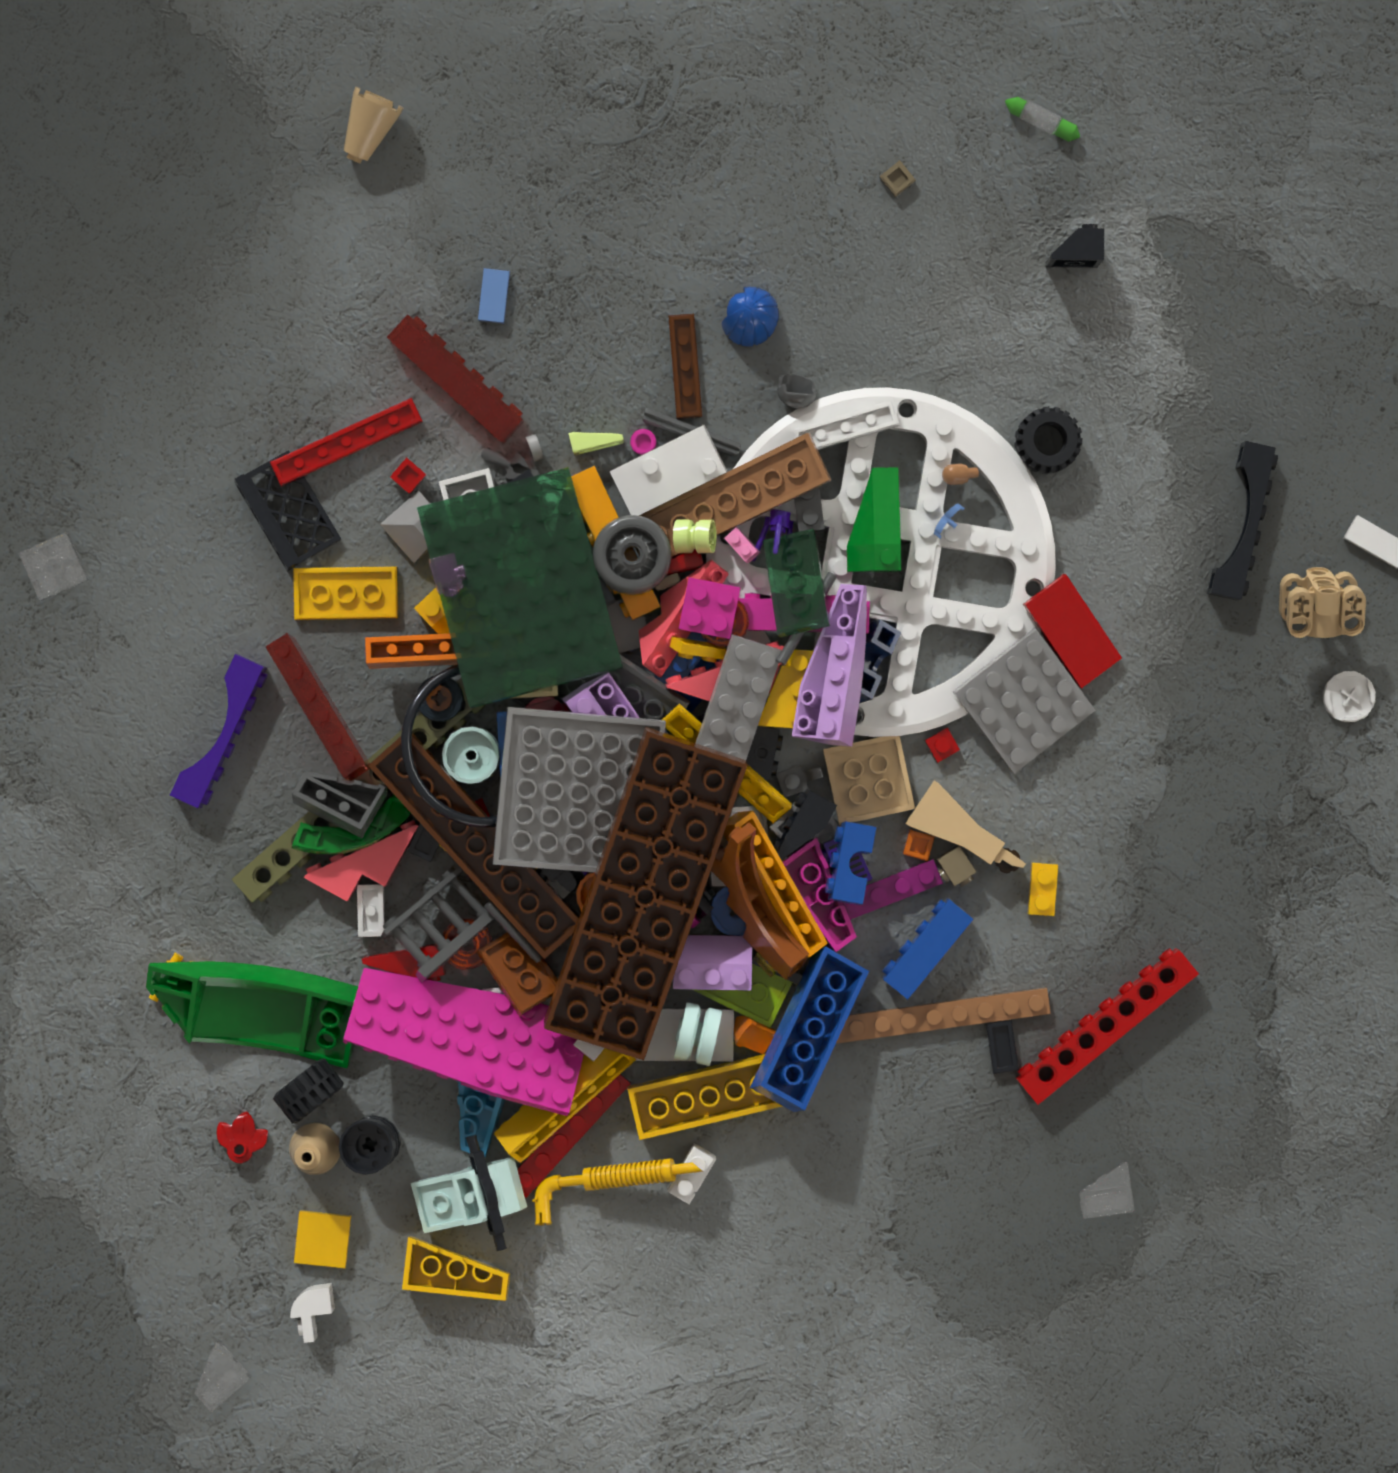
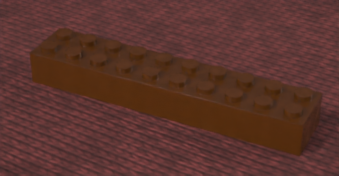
M412 733L411 742L414 763L420 778L428 790L444 805L455 811L470 816L488 817ZM401 736L368 765L544 959L575 932L580 917L557 891L539 875L536 868L493 864L496 827H472L457 823L436 812L421 798L412 785L404 766Z

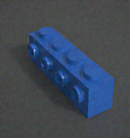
M948 898L945 902L940 900L931 911L934 915L928 922L924 919L915 930L917 936L912 942L907 940L898 951L901 953L899 958L895 962L890 960L882 970L885 974L882 977L883 980L907 1000L973 921L972 917Z

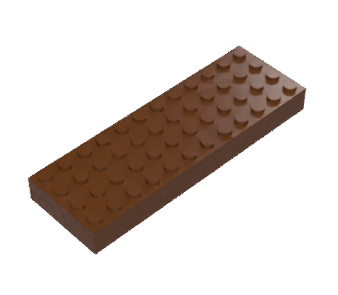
M645 727L544 1019V1029L644 1061L748 766L746 760Z

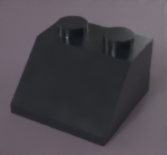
M1083 224L1082 228H1078L1051 254L1046 261V267L1098 268L1104 261L1105 228H1098L1097 224Z

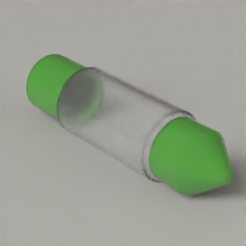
M1020 97L1006 99L1005 104L1010 114L1019 117L1020 120L1068 142L1080 138L1077 125L1063 119L1062 116Z

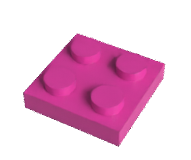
M689 577L679 629L731 639L741 587Z

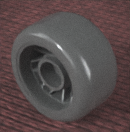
M627 515L612 520L600 531L593 547V561L599 577L609 588L626 595L643 594L657 587L666 577L671 564L672 552L667 535L658 524L642 516ZM631 547L638 549L640 552V557L633 562L628 561L624 555L625 551Z

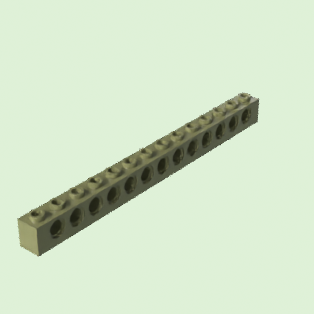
M523 661L502 662L501 664L518 671H524L523 666L527 663ZM491 672L466 673L457 681L462 689L463 699L466 702L465 709L448 720L446 726L442 729L435 728L433 720H429L420 713L415 718L412 733L415 735L419 731L424 732L427 736V742L424 744L427 750L432 746L437 749L448 739L445 735L450 730H459L467 723L464 719L471 712L476 715L487 705L484 701L491 694L495 698L504 690L503 676L495 678ZM477 680L483 681L486 686L484 693L481 695H476L472 691V684ZM402 730L345 780H357L377 786L378 784L385 785L382 780L376 778L375 773L368 765L401 736ZM307 812L231 879L252 903L257 900L263 902L273 893L270 888L277 882L282 885L292 876L290 871L295 866L301 868L312 859L309 856L310 853L292 849V844L300 823L317 826L319 816ZM329 822V827H338L335 824ZM281 851H286L290 855V862L286 866L278 861V855ZM262 868L268 869L271 873V878L267 883L259 879V871Z

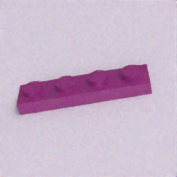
M931 859L866 885L863 905L843 903L851 920L943 884L934 859Z

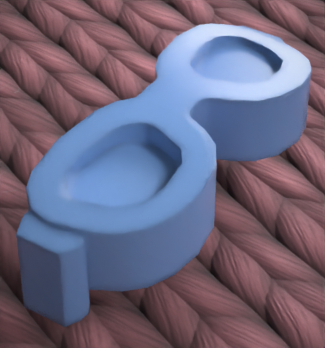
M959 503L950 508L936 525L934 535L941 539L942 536L940 534L946 523L955 529L957 524L950 518L960 509L964 510L965 508Z

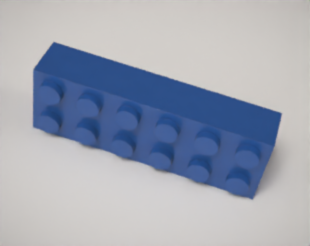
M826 946L813 954L750 1088L793 1112L804 1111L869 971Z

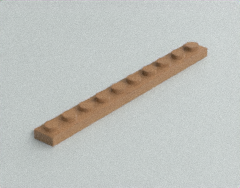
M1045 987L850 1014L836 1044L1051 1014L1048 991Z

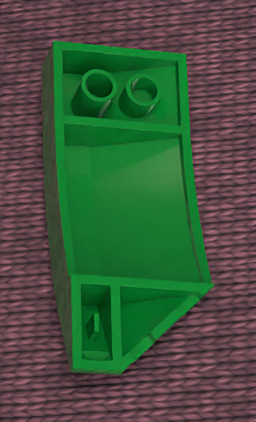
M201 961L150 963L148 965L147 990L151 995L155 994L163 1004V1011L174 1024L177 1023L185 1033L184 1038L189 1044L191 1042H207L257 1047L299 1055L317 1061L325 1058L329 1064L346 1069L349 1067L354 1044L350 1042L345 1044L343 1039L358 986L295 970L254 964Z

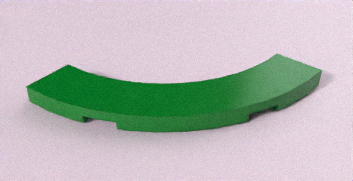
M392 794L383 807L378 810L363 838L340 827H321L301 822L294 838L292 849L315 854H340L360 850L389 836L412 813Z

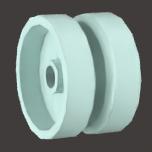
M478 727L461 728L452 733L444 744L442 751L443 765L449 775L459 782L467 784L483 782L492 777L499 768L498 741L486 729ZM475 751L476 758L469 760V756H466L467 752Z
M686 1002L683 1018H680L675 1038L677 1044L674 1058L687 1061L691 1056L693 1046H697L696 1063L710 1066L722 1010L709 1007L705 1012L703 1022H699L700 1006Z

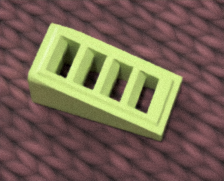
M569 433L574 455L624 443L622 434Z

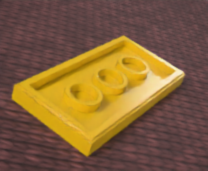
M398 567L293 568L294 620L398 619Z

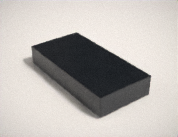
M1012 1019L985 1023L992 1073L1019 1071Z

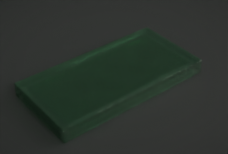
M809 529L781 536L777 554H773L774 538L763 540L775 623L779 638L830 626L815 530Z

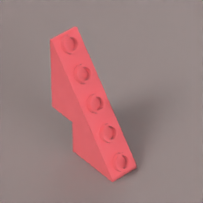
M713 560L708 561L660 596L662 614L639 630L642 665L658 677L663 676L678 653L670 647L672 637L687 639L691 633L690 631L679 629L689 577L723 584L729 575L727 571Z
M778 641L765 644L781 650L784 648L783 645H779ZM723 660L714 662L715 667L707 670L705 666L690 670L691 675L681 678L680 674L665 679L667 683L665 684L666 688L710 701ZM778 664L769 694L773 688L780 664Z
M414 820L400 826L401 832L394 835L391 833L383 840L371 846L354 851L355 853L345 856L344 853L329 858L331 863L324 867L320 863L306 869L308 874L304 878L345 901H349L352 898L363 876L385 887L389 884L412 842L419 824H416Z

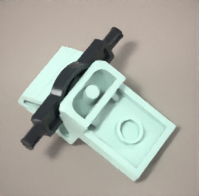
M471 1135L466 1137L470 1153H468L471 1163L470 1167L458 1172L411 1183L424 1233L486 1221L489 1234L493 1235L496 1251L507 1249L503 1236L505 1230L501 1217L526 1208L525 1196L515 1159L510 1157L486 1163L484 1152L479 1147L477 1135Z

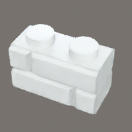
M693 1143L682 1163L693 1162L703 1172L677 1174L675 1181L670 1182L667 1191L690 1205L695 1192L698 1191L716 1161V1156Z

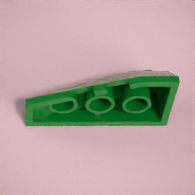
M898 467L872 468L847 544V572L901 571Z

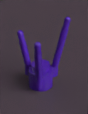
M772 509L770 517L765 516L764 526L755 547L760 551L770 527V531L775 533L773 554H777L781 534H785L787 529L790 573L794 574L795 561L792 532L794 521L790 520V512Z

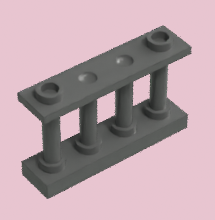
M460 866L456 870L454 867L448 869L441 876L443 881L398 919L393 916L383 925L385 930H383L381 937L385 940L393 934L418 962L417 966L420 969H418L415 975L421 982H424L495 921V918L459 878L464 871ZM451 884L477 913L475 916L478 919L471 925L468 922L465 923L439 894L448 885ZM431 900L457 929L456 933L458 936L452 941L445 939L420 911ZM411 917L438 946L437 950L439 952L434 957L426 956L400 927Z

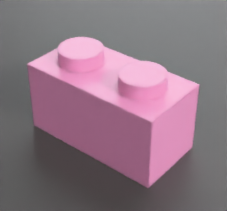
M737 527L724 538L748 564L761 553Z

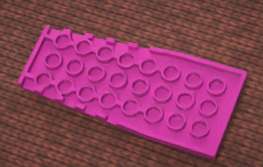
M369 968L363 969L343 1039L345 1044L350 1042L364 1047L363 1050L371 1053L375 1051L388 1056L390 1060L396 1062L400 1060L411 1064L415 1069L421 1071L425 1069L434 1072L438 1077L461 1082L460 1085L482 1093L568 1116L584 1055L573 1045L577 1039L544 1029V1019L549 1005L539 1004L522 1016H519L504 994L431 980L421 982L416 977Z

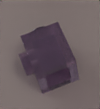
M451 553L429 559L438 594H444L445 597L458 594L460 592L459 589L464 588L462 580H466L467 576L463 564L458 565L455 554Z

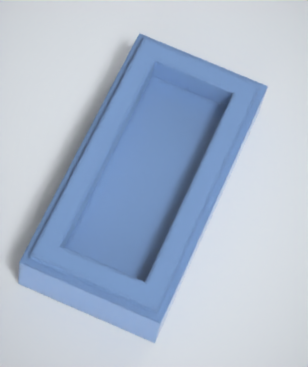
M484 268L478 321L504 324L510 271Z

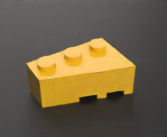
M795 649L786 665H782L763 709L758 726L793 729L800 684L813 651Z

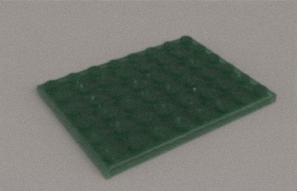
M569 467L417 507L470 709L623 668Z

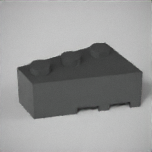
M304 772L292 792V799L294 804L363 838L387 797V786L381 784L377 786L357 780L348 781L338 779V777Z

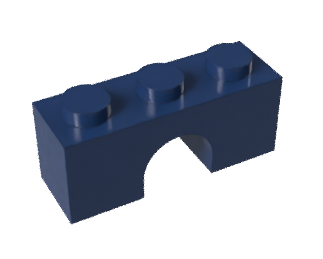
M881 619L869 623V634H866L864 670L859 704L873 699L882 679V676L876 673L878 666L885 657L892 655L901 635V631Z

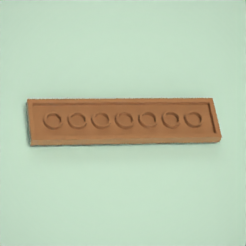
M806 433L639 516L654 521L663 529L671 545L672 559L682 554L676 553L673 545V529L676 520H692L694 524L699 520H714L717 536L831 481V478L811 434Z

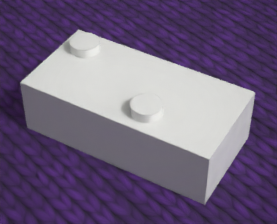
M702 425L611 470L610 474L630 514L639 516L726 473L727 469L705 425Z

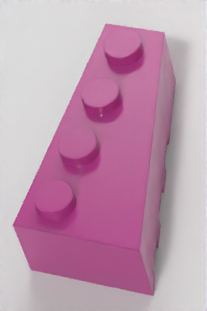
M817 837L813 838L782 862L828 942L826 946L837 952L857 936L843 903L828 900L829 894L825 893L827 879L832 878L821 851Z

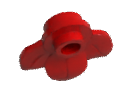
M243 1112L236 1117L232 1125L219 1122L217 1126V1139L219 1144L227 1149V1155L230 1160L242 1164L250 1160L253 1152L265 1146L268 1139V1130L255 1129L252 1116L248 1112ZM238 1146H243L244 1152L240 1155L236 1154L235 1149Z

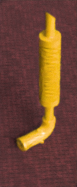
M669 1158L597 1166L594 1168L588 1167L583 1169L582 1175L565 1177L553 1175L545 1178L538 1185L535 1198L532 1199V1202H535V1225L544 1226L545 1223L546 1225L552 1224L550 1209L552 1192L561 1190L562 1187L584 1185L586 1191H591L595 1189L618 1188L620 1186L628 1187L630 1185L673 1182L677 1174L703 1171L693 1162L675 1164L674 1160Z

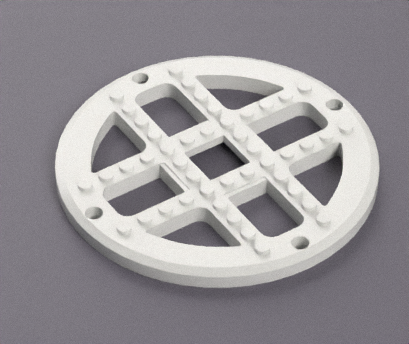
M863 388L844 391L815 400L808 407L796 409L766 430L746 450L733 468L735 469L795 439L792 429L893 400L900 425L890 429L916 433L924 438L926 450L916 508L912 510L900 507L901 540L910 541L902 592L866 586L867 601H870L869 619H881L885 622L896 623L895 628L901 631L892 655H890L884 691L879 696L873 697L872 700L859 704L858 709L862 717L856 723L854 735L869 737L902 736L920 733L943 726L968 714L953 691L1035 628L1041 633L1023 606V603L1033 597L1027 594L1026 585L1029 582H1036L1041 591L1054 581L1056 569L1052 524L1045 501L1034 477L1012 446L991 426L960 406L933 395L896 388ZM901 404H910L914 409L913 415L903 417L899 413ZM879 432L848 441L839 495L832 500L821 499L824 528H828L820 578L755 567L750 563H746L730 544L723 543L719 535L717 536L714 553H706V563L713 560L728 572L729 575L723 584L741 587L739 598H745V593H755L771 597V594H786V599H797V595H812L813 598L828 572L835 574L837 578L827 595H836L840 584L859 585L851 583L853 572H847V544L870 476L875 441ZM953 450L959 452L974 467H977L978 471L991 485L1002 504L1012 531L955 522L957 524L955 529L946 523L940 534L942 536L941 539L934 535L935 527L944 515L943 505L947 483L942 478V472L946 466L951 464ZM794 499L774 508L790 512V520L797 523ZM770 511L737 526V528L749 538L750 527L753 521L760 517H770ZM941 548L1009 560L1014 567V577L1008 604L1003 608H994L933 597ZM939 625L993 635V639L987 647L957 675L926 691L915 695L912 693L921 634L926 626ZM732 630V634H734L735 632H738L740 634L742 631ZM744 631L741 636L742 638L762 644L771 642L764 631ZM816 632L813 651L815 649L821 632ZM780 664V666H779V670H778L777 676H778L779 671H780V669H781V667H782L781 664Z

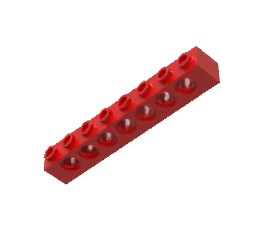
M1169 948L1158 957L1160 960L1153 967L1149 964L1138 973L1140 977L1133 983L1128 981L1118 989L1120 993L1113 999L1108 997L1098 1006L1100 1010L1094 1015L1089 1013L1078 1022L1080 1025L1073 1032L1068 1030L1058 1038L1059 1043L1053 1048L1050 1046L1046 1047L1038 1054L1039 1059L1031 1065L1029 1062L1019 1069L1018 1073L1020 1075L1016 1079L1037 1105L1199 975L1179 949L1171 950ZM1165 968H1169L1172 973L1171 979L1167 982H1162L1159 977L1160 972ZM1144 985H1150L1152 993L1148 998H1141L1139 994L1140 988ZM1124 1001H1129L1132 1005L1131 1011L1125 1015L1121 1014L1119 1011L1120 1004ZM1105 1017L1110 1018L1112 1021L1110 1029L1106 1031L1100 1030L1099 1022ZM1083 1034H1090L1092 1038L1091 1044L1087 1047L1079 1045V1038ZM1064 1050H1069L1072 1054L1071 1060L1068 1063H1060L1059 1054ZM1050 1067L1052 1070L1051 1076L1046 1080L1040 1079V1069Z

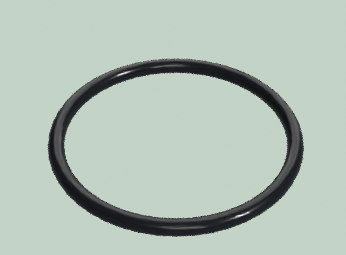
M466 662L454 665L436 674L414 696L402 726V758L407 775L415 790L436 812L463 825L496 827L497 816L476 817L466 815L449 808L439 801L420 778L412 754L411 738L416 715L428 695L440 684L450 678L470 672H491L503 675L504 672H518V670L499 663Z

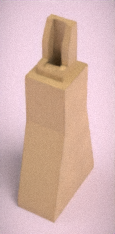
M935 780L905 823L909 827L964 847L990 865L993 861L1000 863L1002 860L1011 866L1024 868L1026 863L1011 852L1002 848L1005 843L980 827Z

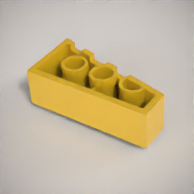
M408 1237L402 1290L507 1300L510 1280L509 1272L418 1238Z

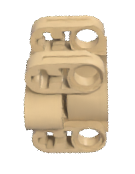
M1312 567L1306 570L1305 578H1301L1298 574L1294 573L1287 574L1282 578L1280 583L1279 612L1286 621L1290 634L1295 638H1303L1305 636L1315 638H1330L1339 635L1356 636L1363 631L1365 626L1366 597L1351 573L1344 571L1333 575L1326 568ZM1344 580H1348L1351 585H1346L1343 589L1340 585L1344 583ZM1295 581L1297 586L1290 591L1288 587ZM1356 617L1358 619L1357 626L1352 629L1346 628L1345 621ZM1293 624H1306L1302 630L1292 629Z

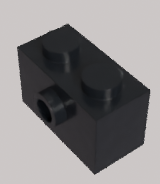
M757 726L746 762L762 778L770 781L771 776H776L779 761H775L774 757L776 750L781 751L783 736L779 735L778 729Z

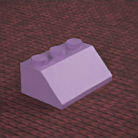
M688 935L673 977V989L752 990V946L743 936Z

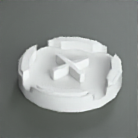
M1343 671L1334 675L1326 683L1323 690V703L1326 711L1333 718L1342 722H1356L1364 719L1375 704V689L1372 682L1364 675L1356 671Z

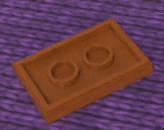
M508 932L477 951L478 956L519 1016H522L553 996L558 979L544 958L536 963Z

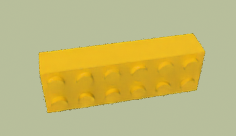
M765 1054L629 1085L627 1090L639 1140L782 1107V1105L750 1088Z

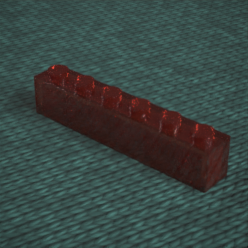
M407 314L387 336L388 340L504 445L524 423L520 417L523 413L513 403L509 406L501 400L504 395L493 385L489 389L482 383L485 378L476 369L473 368L469 371L463 365L466 361L455 350L452 354L444 348L447 343L436 333L431 336L425 330L427 325L418 316L412 319Z
M286 633L265 646L343 778L352 781L371 769L368 766L370 762L296 639Z

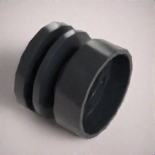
M377 1115L363 1117L348 1126L341 1135L339 1142L340 1157L346 1167L355 1173L363 1175L377 1173L392 1163L398 1155L401 1145L400 1135L395 1125L385 1117ZM376 1140L377 1145L369 1147L367 1142Z

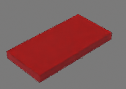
M1067 574L1061 575L1023 603V606L1079 688L1082 689L1122 659Z

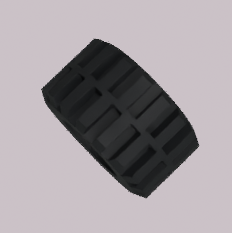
M1043 407L1030 413L1018 426L1014 445L1017 448V454L1026 466L1032 468L1031 471H1039L1042 474L1057 473L1072 464L1077 455H1079L1080 445L1083 441V438L1080 436L1082 433L1081 427L1078 428L1076 424L1078 421L1075 417L1072 419L1069 416L1070 413L1066 410L1063 412L1058 407ZM1052 426L1060 432L1063 438V446L1057 454L1048 456L1037 450L1033 438L1038 428Z
M325 1058L320 1059L279 1090L273 1100L292 1124L298 1123L338 1092L344 1082Z

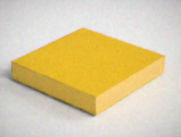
M300 1210L294 1263L346 1268L352 1216Z

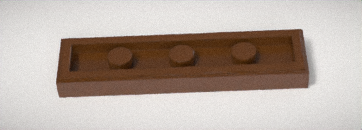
M694 313L668 315L676 418H701L702 406Z

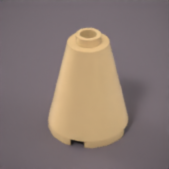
M355 87L353 91L344 151L348 153L347 158L357 163H361L362 160H369L403 111L402 106L399 105L396 110L392 108V101L366 90L364 95L360 94L359 87Z
M306 1124L299 1128L291 1138L289 1144L291 1160L304 1173L311 1175L323 1174L332 1169L340 1157V1139L325 1124Z

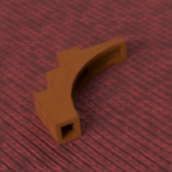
M749 822L742 828L736 827L729 834V842L725 848L723 846L719 847L711 872L729 888L726 904L746 923L743 938L787 980L805 965L809 953L785 926L763 887L754 855V839L757 829Z

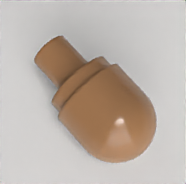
M962 463L950 464L942 472L944 482L949 485L964 484L968 482L969 478H978L979 476L977 467L968 468L966 464L963 465Z

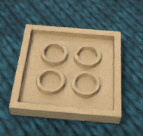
M883 736L854 742L852 747L835 746L823 749L833 800L837 804L836 814L839 825L845 821L857 822L915 809L900 736Z

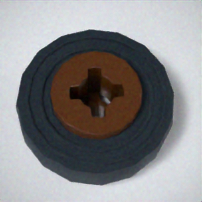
M431 676L430 678L423 681V683L418 688V691L428 680H430L434 676ZM450 678L428 695L419 710L429 720L437 722L448 721L455 717L462 708L464 700L462 689L456 681Z

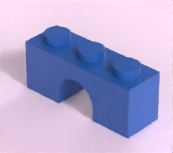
M847 821L841 823V827L837 826L834 841L838 842L837 850L832 853L830 859V867L833 868L832 878L827 879L825 893L829 894L828 900L863 905L867 878L854 875L850 870L849 861L855 853H872L876 827Z

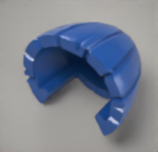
M743 287V293L732 296L727 306V317L721 323L726 336L738 345L750 347L754 344H762L773 334L779 320V308H777L776 300L769 292L757 287Z

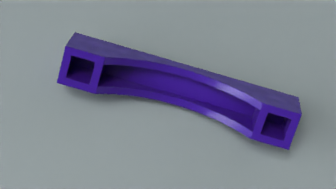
M239 654L234 655L224 677L228 694V709L223 730L215 745L201 760L180 772L170 796L196 808H202L203 805L209 804L214 793L211 791L214 781L218 782L224 772V768L221 766L225 757L229 759L234 751L235 744L232 742L236 734L240 735L245 727L246 721L243 720L247 710L252 711L257 701V697H254L258 687L262 688L266 682L268 674L265 671L267 667Z

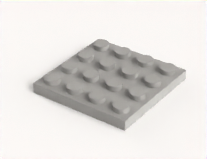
M1035 628L953 691L962 706L1014 774L1096 711Z

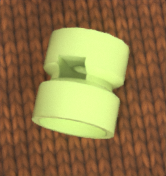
M692 520L675 521L673 545L676 553H692L694 549H696L697 553H714L717 542L714 520H699L696 524Z

